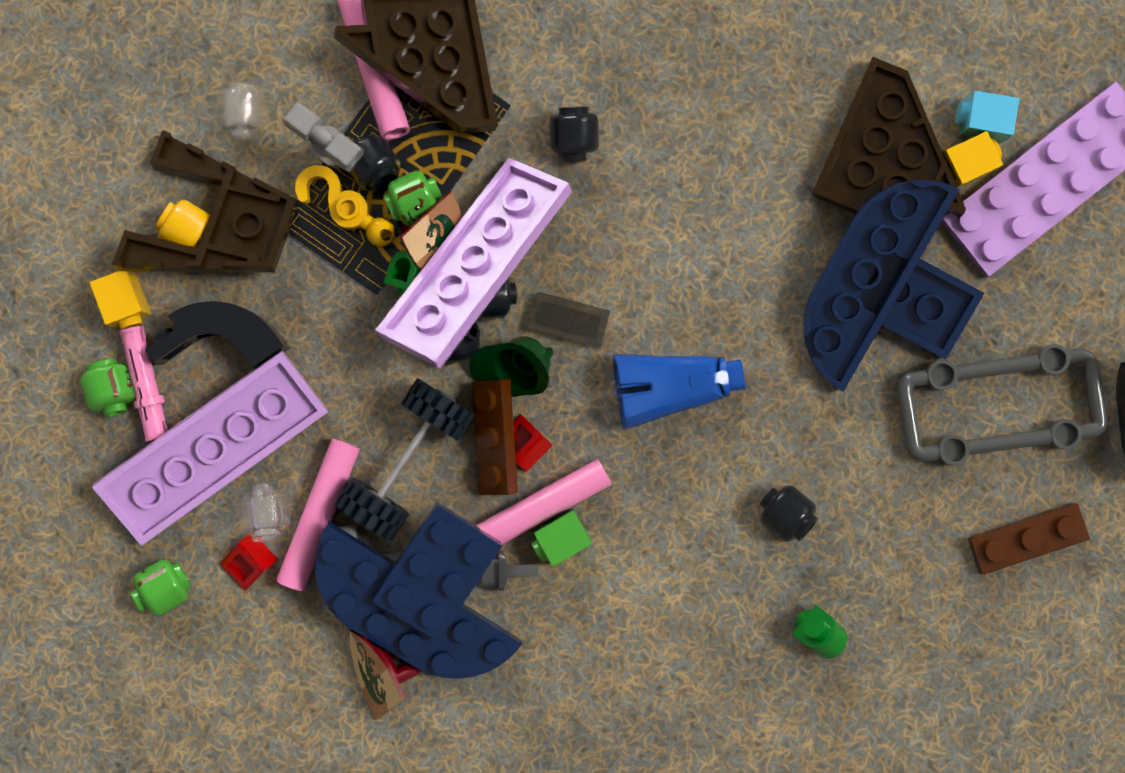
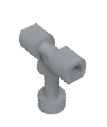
M299 102L294 105L284 118V126L306 142L311 141L313 150L319 155L323 163L330 168H343L345 171L350 172L363 156L364 150L342 133H339L336 128L322 126L323 119Z

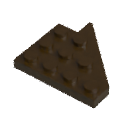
M360 0L364 25L335 26L334 39L458 134L495 131L498 127L475 0Z
M872 57L811 194L813 197L854 214L873 195L897 183L931 180L946 183L957 188L908 71L875 57ZM958 191L947 212L962 217L966 207Z

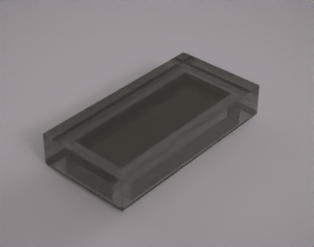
M537 292L528 329L601 348L610 311Z

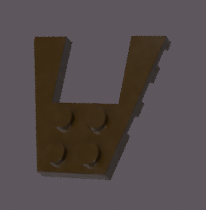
M162 130L150 162L153 170L221 186L199 248L124 230L112 262L116 271L275 273L298 206L296 199L255 177L252 179L238 172L234 166L224 161L221 163L204 154L203 150L190 143L186 145L173 138L169 132Z

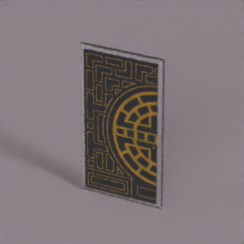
M491 85L498 121L496 130L458 134L396 86L410 127V132L405 136L394 140H386L400 160L401 168L398 176L401 177L417 170L421 171L426 180L434 177L442 197L449 191H452L456 198L521 105L515 99L510 98ZM366 91L338 129L339 133H342L351 141L361 136H381ZM320 157L313 164L326 166ZM330 168L339 177L342 184V192L350 190L360 193L368 203L370 216L373 218L385 217L394 224L396 232L393 241L384 247H377L368 241L366 230L363 228L355 230L341 228L332 219L328 203L329 184L323 179H318L311 183L309 187L310 203L302 204L298 200L296 192L292 193L291 197L296 199L298 206L286 240L367 295L373 303L380 305L393 287L383 283L389 263L397 252L406 250L400 239L403 223L402 221L396 223L383 196L388 193V190L381 193L363 191L357 186L349 172L343 168ZM386 233L383 237V240H390L392 234Z

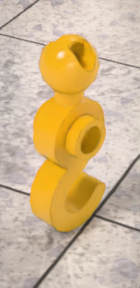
M313 165L305 168L299 174L295 182V192L302 204L310 203L309 187L311 183L315 180L323 179L329 184L328 203L332 219L341 228L346 230L363 228L366 230L368 241L377 247H384L393 241L396 232L394 224L385 217L373 218L370 216L368 203L360 193L350 190L342 192L341 181L332 169L323 165ZM386 233H391L392 237L390 240H383Z

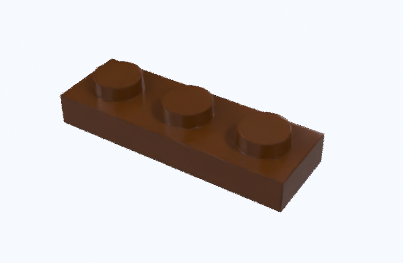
M511 380L473 381L471 383L473 412L475 415L474 427L479 495L517 494Z
M1072 503L967 539L979 574L984 575L1088 541L1090 537L1078 503Z

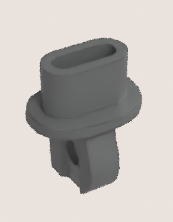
M499 551V556H495L482 575V587L499 586V591H504L507 577L538 576V565H507L504 551Z

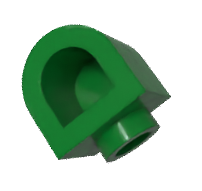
M406 250L399 251L392 257L383 282L398 287L396 293L398 296L404 294L421 272L415 266Z
M815 605L812 610H804L795 621L797 629L792 635L822 658L830 659L843 652L848 640L846 630L819 606Z

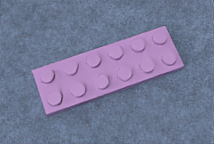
M1117 81L1110 85L963 201L966 210L962 217L949 212L944 216L941 223L985 278L991 276L1125 170V91Z
M508 158L377 327L376 332L380 338L440 369L572 193L569 183Z
M280 350L95 482L92 488L142 546L328 413V409L284 351Z

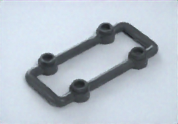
M1052 344L1042 347L1037 351L1036 355L957 366L947 360H938L930 363L925 370L905 374L898 383V397L906 448L910 456L918 461L940 460L946 465H959L966 461L969 455L1051 444L1056 449L1068 450L1075 448L1082 439L1100 436L1108 424L1099 362L1095 354L1087 349L1066 350L1061 345ZM1083 364L1091 423L1078 425L1073 420L1061 419L1052 422L1048 429L973 440H965L959 435H947L942 437L936 445L921 446L913 387L928 385L934 390L941 391L952 388L958 380L1030 370H1039L1045 375H1056L1063 373L1069 365Z

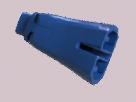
M613 355L617 398L622 408H619V411L622 413L620 418L624 430L677 412L712 403L722 399L723 396L728 397L730 391L745 389V378L741 360L725 362L724 357Z

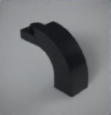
M206 301L184 306L169 314L168 316L176 328L174 330L167 328L158 333L152 339L154 344L145 351L154 363L164 365L195 342L206 337L221 336L233 342L249 365L255 369L280 350L286 352L290 347L268 321L254 312L235 304Z

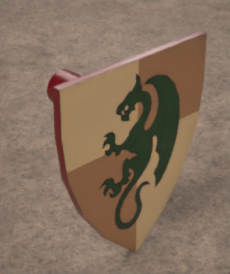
M452 191L443 196L411 227L404 224L401 226L402 235L400 239L413 263L420 270L424 268L462 219L459 206Z
M351 629L350 648L354 669L366 702L375 720H377L406 700L399 684L419 675V669L409 663L396 668L386 649L381 646L375 648L364 636Z

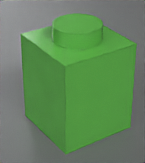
M574 509L535 530L536 540L531 542L541 562L549 560L552 567L593 544Z

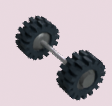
M417 378L401 401V404L425 420L397 465L379 492L370 485H366L363 481L351 477L334 504L358 524L360 523L366 529L372 530L376 535L392 541L409 516L406 510L385 496L431 425L458 441L475 415L457 404L456 400L441 390H436Z

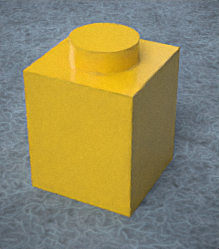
M987 131L943 152L957 188L990 174L1003 166L1001 148L995 139L990 138Z
M117 271L89 282L105 325L114 328L120 327V330L141 326L143 324L142 318L152 315L135 272Z

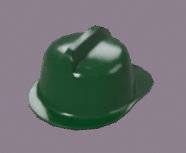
M527 336L516 337L502 344L485 346L478 349L471 357L469 365L471 376L475 381L510 379L512 397L540 394L549 386L550 359L553 355V349L551 347H544L537 340Z

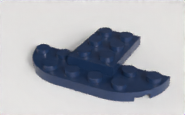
M931 180L897 183L869 198L848 224L808 297L803 316V335L812 362L824 378L842 392L847 387L881 326L946 360L985 294L920 259L960 189L946 183Z
M437 501L396 562L333 523L327 522L316 550V581L321 596L330 611L352 630L428 674L453 679L469 678L487 673L506 662L522 645V641L515 635L463 604L501 549V541Z

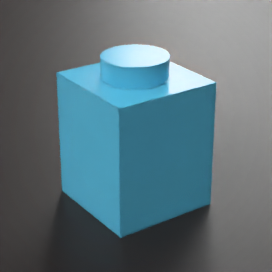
M973 91L964 101H960L956 110L955 123L960 124L959 136L973 138L987 131L991 139H995L1000 143L1005 142L1014 135L1020 98Z

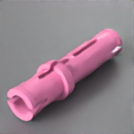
M136 326L120 330L119 334L124 346L130 378L135 391L136 401L133 402L134 409L139 411L145 442L154 441L166 433L168 427L162 404L165 403L164 396L159 394L152 361L145 351L148 348L144 326Z

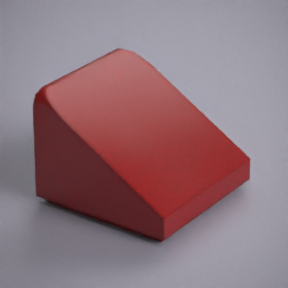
M520 414L513 421L516 463L527 472L553 445Z
M252 532L241 540L220 564L246 591L278 561V558Z

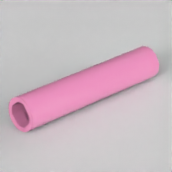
M337 0L345 26L364 25L360 0ZM355 55L381 137L385 140H394L405 136L410 132V127L396 85Z
M334 438L331 439L276 580L278 583L294 590L305 591L315 566L316 550L320 536L327 522L332 523L337 510L334 503L348 482L360 448Z
M596 459L475 526L501 541L503 545L611 486L612 483L600 461Z

